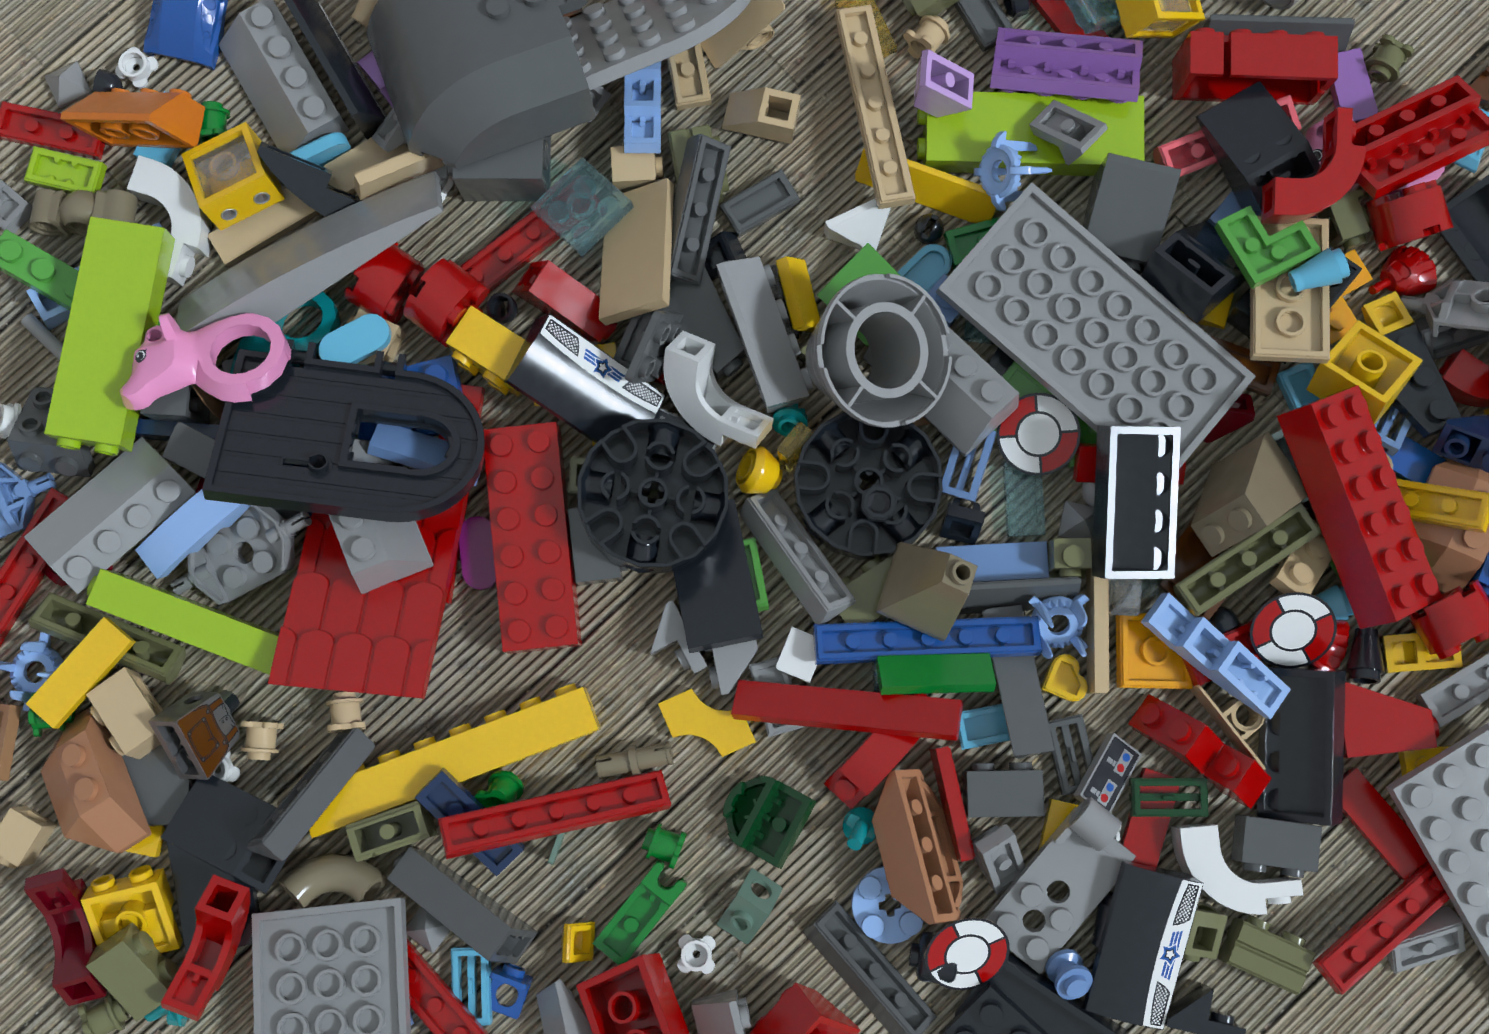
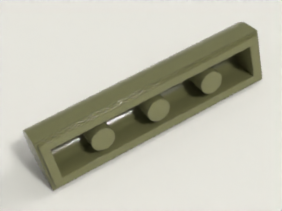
M1298 503L1267 527L1240 541L1173 586V590L1180 603L1197 617L1321 534L1322 531L1303 505Z
M51 592L48 593L28 620L31 628L78 646L103 617H108L136 641L119 660L118 664L167 684L175 680L185 660V647Z

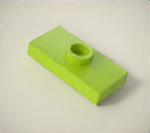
M34 146L24 181L31 185L52 190H63L69 194L75 190H86L96 194L97 190H101L107 166L103 162Z

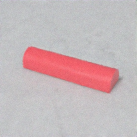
M1291 95L1277 99L1276 102L1299 130L1302 129ZM1202 129L1158 146L1153 150L1154 163L1181 169L1180 177L1218 162Z

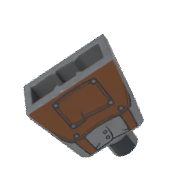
M223 690L220 694L217 692L189 693L148 721L180 779L208 780L239 738L240 731L231 714L239 707L240 702L231 691Z

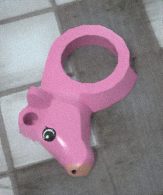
M169 313L159 315L160 325H156L146 331L144 342L135 351L131 376L120 389V395L124 406L130 410L145 409L156 399L191 384H196L203 391L221 401L234 403L252 401L251 394L269 387L282 375L288 360H291V349L280 326L270 318L255 313L231 316L192 332L181 330ZM243 336H257L265 338L271 343L270 352L265 361L255 369L245 373L231 374L223 372L216 367L217 356L222 348L235 339Z

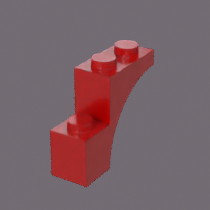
M1150 694L1147 695L1128 723L1133 730L1158 744L1201 776L1207 778L1221 793L1249 809L1253 807L1272 779L1254 759L1224 744L1206 724Z

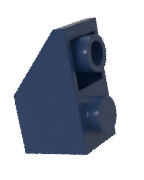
M1489 415L1447 419L1433 446L1432 452L1489 473Z

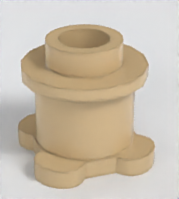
M925 15L920 19V26L915 32L908 29L903 34L909 46L907 50L911 56L918 59L921 57L922 51L927 49L935 53L941 44H946L949 41V27L941 17Z
M356 692L334 693L333 700L326 702V706L330 707L331 725H327L328 733H339L353 728L366 730V724L361 720L360 706L361 703H364V699L356 698Z
M241 721L240 726L246 727L245 747H241L240 751L248 752L247 759L270 761L271 753H279V750L275 749L277 729H284V723Z

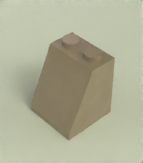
M1269 431L1211 466L1191 523V527L1211 557L1267 527L1308 497L1301 478Z

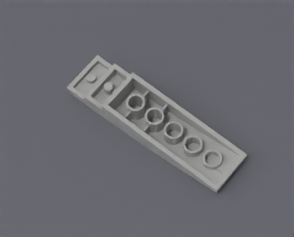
M434 171L380 192L308 225L259 251L181 299L178 305L176 323L181 330L192 332L219 320L245 313L262 315L276 323L443 212L439 175Z

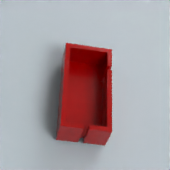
M1208 27L1190 31L1172 59V100L1222 102L1260 81L1275 100L1291 95L1293 104L1314 105L1338 79V36H1326L1320 31L1307 32L1303 35L1288 34L1284 30L1252 33L1249 29H1236L1231 31L1229 35H1224V32H1215V29Z

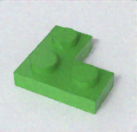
M1251 206L1217 221L1214 227L1251 289L1301 266L1322 252L1303 220L1269 236Z

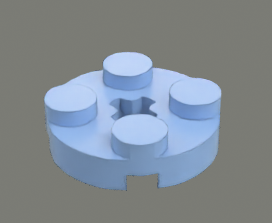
M884 866L876 867L860 879L853 891L851 899L853 917L865 935L878 942L895 944L906 941L921 930L924 921L901 903L899 908L894 909V914L887 915L885 909H879V902L885 901V895L891 893L886 880Z

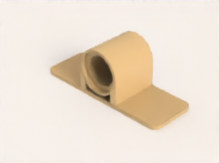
M751 0L735 20L715 35L701 42V46L715 68H721L740 50H754L770 41L775 34L770 23L785 10L783 0Z
M1200 685L1193 686V689H1190L1236 749L1254 759L1265 770L1266 768L1244 741L1263 725L1265 717L1238 699H1232L1218 708ZM1241 705L1246 707L1249 712V720L1245 725H1241L1236 719V711Z

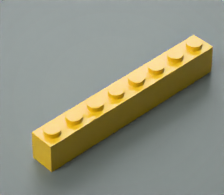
M572 683L554 690L555 698L542 702L540 696L529 699L519 704L521 710L507 715L504 709L484 717L486 724L473 729L470 723L463 724L448 730L450 737L436 742L435 736L423 739L413 744L414 751L401 755L399 750L386 753L377 757L379 764L367 769L364 763H362L310 828L311 838L328 834L348 824L417 800L415 798L416 794L443 767L459 783L602 730L587 688L581 687L577 689L576 684Z

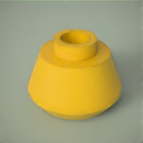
M757 446L756 449L750 448L742 457L736 473V483L741 492L745 494H766L771 489L775 490L783 476L780 462L763 446Z

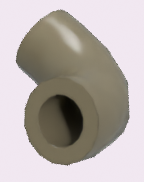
M331 853L307 859L287 872L278 880V883L301 908H305L320 895L330 892L345 893L355 902L371 901L381 892L386 884L387 877L379 869L364 860L356 862L354 856Z

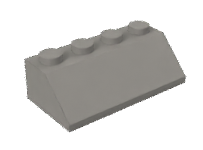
M262 0L240 12L220 41L219 47L276 147L290 153L324 135L334 132L345 134L350 131L275 1Z
M759 256L716 264L721 287L767 414L808 400V390L813 389V384L807 368L800 369L795 356L801 354L795 334L787 335L783 321L789 318L782 299L775 300L771 286L776 285V281L770 265L763 266Z
M948 327L950 332L946 334L948 356H952L950 376L940 399L923 417L966 457L1018 408L1019 392ZM869 346L863 359L872 367V352Z
M141 437L133 444L132 452L124 451L26 534L24 538L45 562L79 594L89 585L94 576H98L100 569L107 570L196 492Z
M354 440L352 452H354L353 461L393 466L389 460L367 454L369 440ZM329 515L350 572L361 594L434 566L416 521L386 522Z

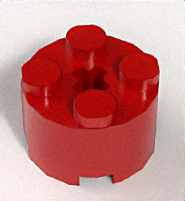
M1436 179L1402 189L1404 197H1401L1400 192L1366 202L1368 206L1366 212L1379 252L1454 228L1442 187L1437 185Z
M393 244L355 269L353 274L358 277L354 289L346 288L344 298L368 314L379 315L383 319L397 324L404 314V307L402 305L408 296L412 294L414 297H417L425 284L420 279L425 272L424 265Z
M443 258L433 264L420 278L425 284L417 297H414L412 294L408 296L404 306V316L446 348H450L446 341L469 307L473 306L483 313L479 306L487 297L490 289L451 260L448 262Z
M1478 580L1468 583L1470 590L1463 592L1462 588L1458 586L1441 594L1442 598L1423 608V613L1418 614L1416 611L1407 616L1429 654H1437L1439 659L1442 660L1461 651V643L1471 638H1474L1476 643L1489 638V598Z

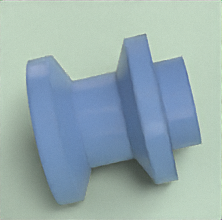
M1063 949L1057 951L1046 963V974L1054 982L1055 989L1060 997L1073 1000L1084 996L1090 990L1093 977L1090 971L1083 966V960L1075 950Z

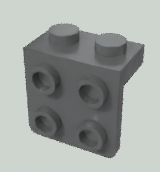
M665 307L630 319L613 358L628 368L625 380L631 383L654 382L656 378L661 377L664 372L665 348L682 332L683 325L680 323L684 314L670 307Z
M34 388L30 392L21 410V414H19L7 438L18 469L29 472L39 471L91 478L96 466L89 446L81 445L80 450L61 448L56 446V440L44 434L53 388Z

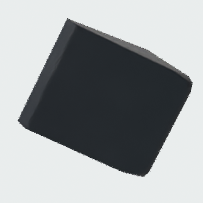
M722 231L710 239L705 268L711 281L718 278L716 264L747 258L734 232Z

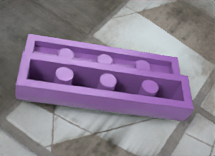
M998 27L990 88H997L1007 93L1028 91L1035 92L1041 96H1051L1054 94L1069 95L1080 100L1100 98L1108 99L1114 103L1137 102L1140 89L1143 41Z

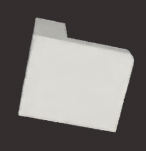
M792 627L777 662L776 669L809 684L817 666L815 665L813 635Z

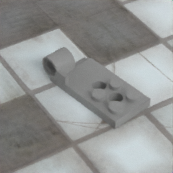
M1087 797L1078 807L1075 806L982 918L1000 926L1008 937L1010 950L1039 974L1045 969L1048 959L1054 953L1060 951L1116 884L1122 861L1132 862L1136 857L1135 854L1114 838L1122 822L1092 797ZM1063 881L1068 885V892L1065 897L1056 900L1047 895V888L1052 882ZM1030 910H1038L1044 914V921L1037 928H1028L1023 924V917Z

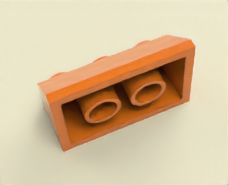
M112 88L111 92H93L62 111L60 119L110 146L194 148L198 146L205 106L191 99L192 95L181 89L172 88L169 89V93L148 88H141L140 92Z

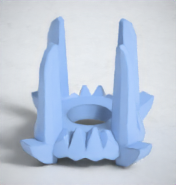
M1000 131L995 135L991 147L982 156L979 168H974V176H979L982 188L991 197L992 204L999 211H1006L1005 203L1014 202L1022 194L1023 191H1017V187L1022 184L1019 182L1021 180L1020 175L1047 174L1052 172V169L1048 167L1020 166L1022 156L1018 154V151H1037L1038 149L1031 142L1006 140L1007 131ZM1003 161L1006 168H998V166ZM1006 175L1003 181L998 176Z
M1085 594L1077 595L1073 599L1064 596H1053L1043 601L1033 596L1028 601L1034 607L1031 616H1038L1042 646L1041 654L1046 659L1054 656L1050 647L1064 648L1073 644L1082 657L1087 655L1085 649L1089 646L1080 637L1083 627H1085L1088 620L1083 605L1090 599ZM1055 615H1064L1068 618V625L1061 632H1052L1048 629V626L1050 628L1054 627L1051 618Z
M40 632L39 641H25L21 645L20 650L23 651L17 654L12 663L0 661V670L10 672L11 683L17 690H10V697L13 700L24 702L23 711L30 709L26 703L31 698V693L36 692L64 661L60 654L51 648L50 635ZM35 661L41 662L46 669V672L36 674L43 678L37 683L31 682L27 676L29 665Z

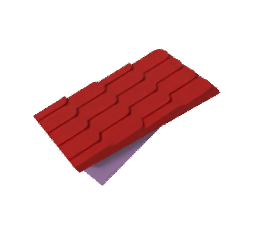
M469 492L458 503L444 512L416 521L434 566L400 580H394L364 594H361L350 572L329 515L312 513V517H309L312 520V524L307 526L297 575L292 583L283 627H280L268 684L425 699Z

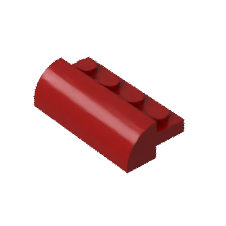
M1457 75L1357 122L1356 136L1352 145L1366 146V154L1363 167L1354 185L1358 183L1376 200L1488 146L1489 117L1479 108L1481 96Z

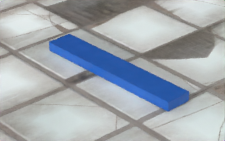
M1038 616L956 619L944 641H940L897 621L814 624L815 665L876 662L877 656L990 653L992 658L1039 656L1042 653Z

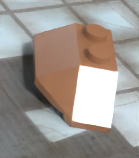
M1451 459L1433 466L1426 481L1428 484L1489 493V473ZM1412 521L1418 537L1424 546V552L1433 575L1437 579L1439 590L1445 593L1458 586L1463 590L1484 563L1489 552V524L1486 533Z
M87 708L75 716L73 723H67L65 730L61 732L40 772L65 838L115 853H123L152 833L123 757L116 752L109 741L112 734L106 725L102 726L95 720L90 709Z
M920 769L893 770L888 774L872 819L891 896L929 925L960 920L961 911L959 907L962 901L963 880L943 807L932 789L924 782V775Z

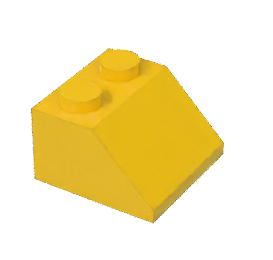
M1358 320L1330 351L1328 363L1319 364L1306 390L1321 399L1359 385L1375 425L1389 409L1423 360Z

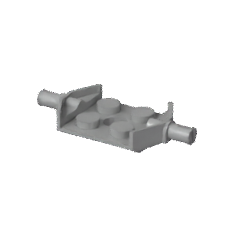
M1450 279L1432 293H1427L1425 298L1403 295L1401 298L1407 311L1422 312V314L1426 315V320L1433 337L1438 336L1440 325L1456 329L1489 331V302H1483L1489 301V282Z
M250 505L251 507L230 527L220 529L198 552L188 554V572L178 579L171 581V587L178 586L173 591L180 595L196 586L218 605L229 603L294 569V537L297 535V531L312 524L311 518L305 519L310 515L307 512L301 511L291 518L284 519L270 507ZM245 542L249 543L253 548L254 554L250 562L245 560L241 553Z

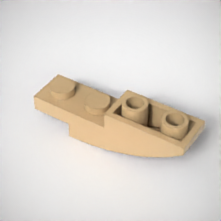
M1312 511L1310 516L1320 528L1315 513ZM1319 534L1279 561V567L1269 581V584L1283 594L1291 592L1311 594L1332 559L1323 534Z

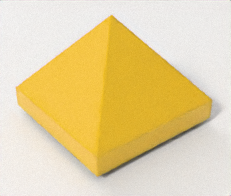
M595 922L564 924L561 937L562 963L593 961L594 945L592 943L595 938Z

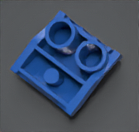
M153 0L143 52L148 56L153 57L154 54L194 62L206 66L207 69L215 70L220 53L219 43L224 37V23L228 0Z

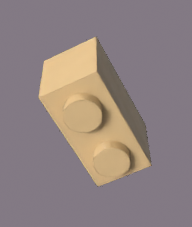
M123 667L86 694L93 705L89 708L92 716L99 724L107 726L112 734L109 741L121 756L126 755L140 760L161 745L148 721L162 712L163 709L139 673Z

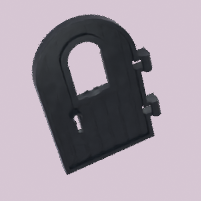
M287 339L291 349V360H288L282 375L269 387L251 394L252 401L237 403L225 401L202 488L205 500L386 522L422 520L451 508L474 486L484 462L485 439L483 425L473 404L453 385L432 375L407 371L406 354H399L397 362L385 361L384 351H377L374 366L318 359L316 343L309 342L307 351L296 350L294 340ZM239 349L233 374L245 373L255 369L265 361L269 353ZM292 364L304 365V368L293 367ZM382 375L395 377V380L382 378ZM361 422L431 430L440 434L449 445L444 456L446 459L437 466L426 469H408L407 467L353 461L354 452H352L355 435H359ZM285 463H289V464L305 465V466H308V468H306V467H298V466H290V465H284V464H285Z

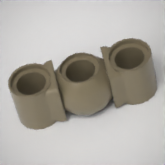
M40 189L35 192L28 226L33 232L49 237H57L62 234L70 236L71 233L86 236L90 216L134 223L138 198L130 192L118 189H111L105 192L97 190L96 194L86 190H75L68 195L63 190Z

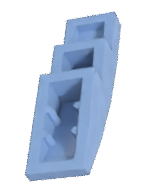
M660 61L624 76V153H661Z
M201 489L166 519L135 551L156 579L167 577L188 554L198 552L220 529L230 527L250 505L205 500Z
M1161 593L1141 621L1145 627L1199 672L1266 719L1273 717L1291 690L1239 641H1229L1206 618L1195 617L1170 593Z

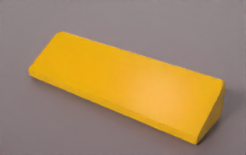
M863 148L855 173V181L873 187L865 149ZM907 159L916 198L915 203L974 224L992 219L996 208L992 204L991 197L982 188V185Z

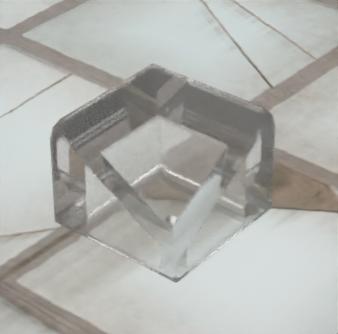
M1109 579L1110 615L1138 616L1140 614L1141 579Z

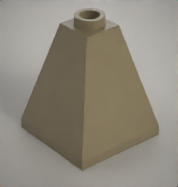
M899 542L897 543L876 612L940 641H944L969 596L978 566L951 553Z

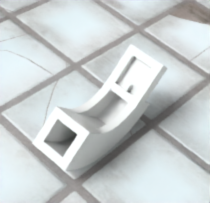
M138 155L127 190L139 200L161 206L168 211L172 225L171 235L175 238L167 281L183 287L186 278H189L193 273L195 267L194 255L199 254L209 257L212 245L208 238V234L212 232L211 220L199 208L192 186L176 171L161 162Z
M682 331L665 348L663 364L665 384L676 409L691 427L711 442L721 446L729 437L741 444L756 449L772 430L774 418L741 405L728 397L719 387L713 372L716 344Z
M1199 823L1171 826L1174 852L1181 870L1203 882L1201 894L1217 904L1239 912L1261 915L1267 914L1265 899H1267L1268 904L1291 903V896L1303 895L1302 880L1297 878L1278 877L1243 880L1235 875L1227 866L1222 856L1217 824Z

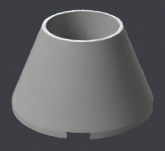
M891 273L859 277L843 286L834 295L811 334L805 355L808 374L814 385L851 417L864 424L882 428L910 424L923 417L935 406L947 385L952 365V356H948L946 334L950 333L948 325L934 299L912 280ZM858 330L867 339L872 352V369L868 380L860 371L855 358L854 347Z

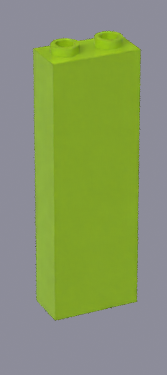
M973 92L971 110L937 118L917 108V125H923V138L917 139V160H923V165L946 173H974V168H979L982 156L991 147L993 138L1000 131H1007L1006 140L1031 142L1036 145L1037 151H1018V154L1022 156L1020 166L1048 167L1052 169V172L1033 175L1094 176L1108 153L1145 161L1144 96H1138L1137 102L1114 103L1108 99L1089 98L1080 100L1069 95L1059 94L1041 96L1036 93ZM1053 100L1102 121L1108 127L1070 165L1065 163L1058 146L1033 135L1029 126ZM1002 161L998 168H1006L1005 163Z
M90 216L44 431L45 435L57 441L56 446L80 450L81 445L95 447L94 452L110 456H118L119 450L132 452L140 410H130L124 406L120 389L131 376L134 353L144 342L146 331L158 325L175 243V238L164 227Z
M100 569L98 576H94L91 579L87 588V595L89 597L86 605L270 675L279 633L129 575Z

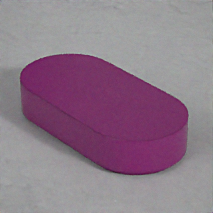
M470 517L463 522L459 538L462 576L470 587L476 590H488L496 585L491 523L484 517Z

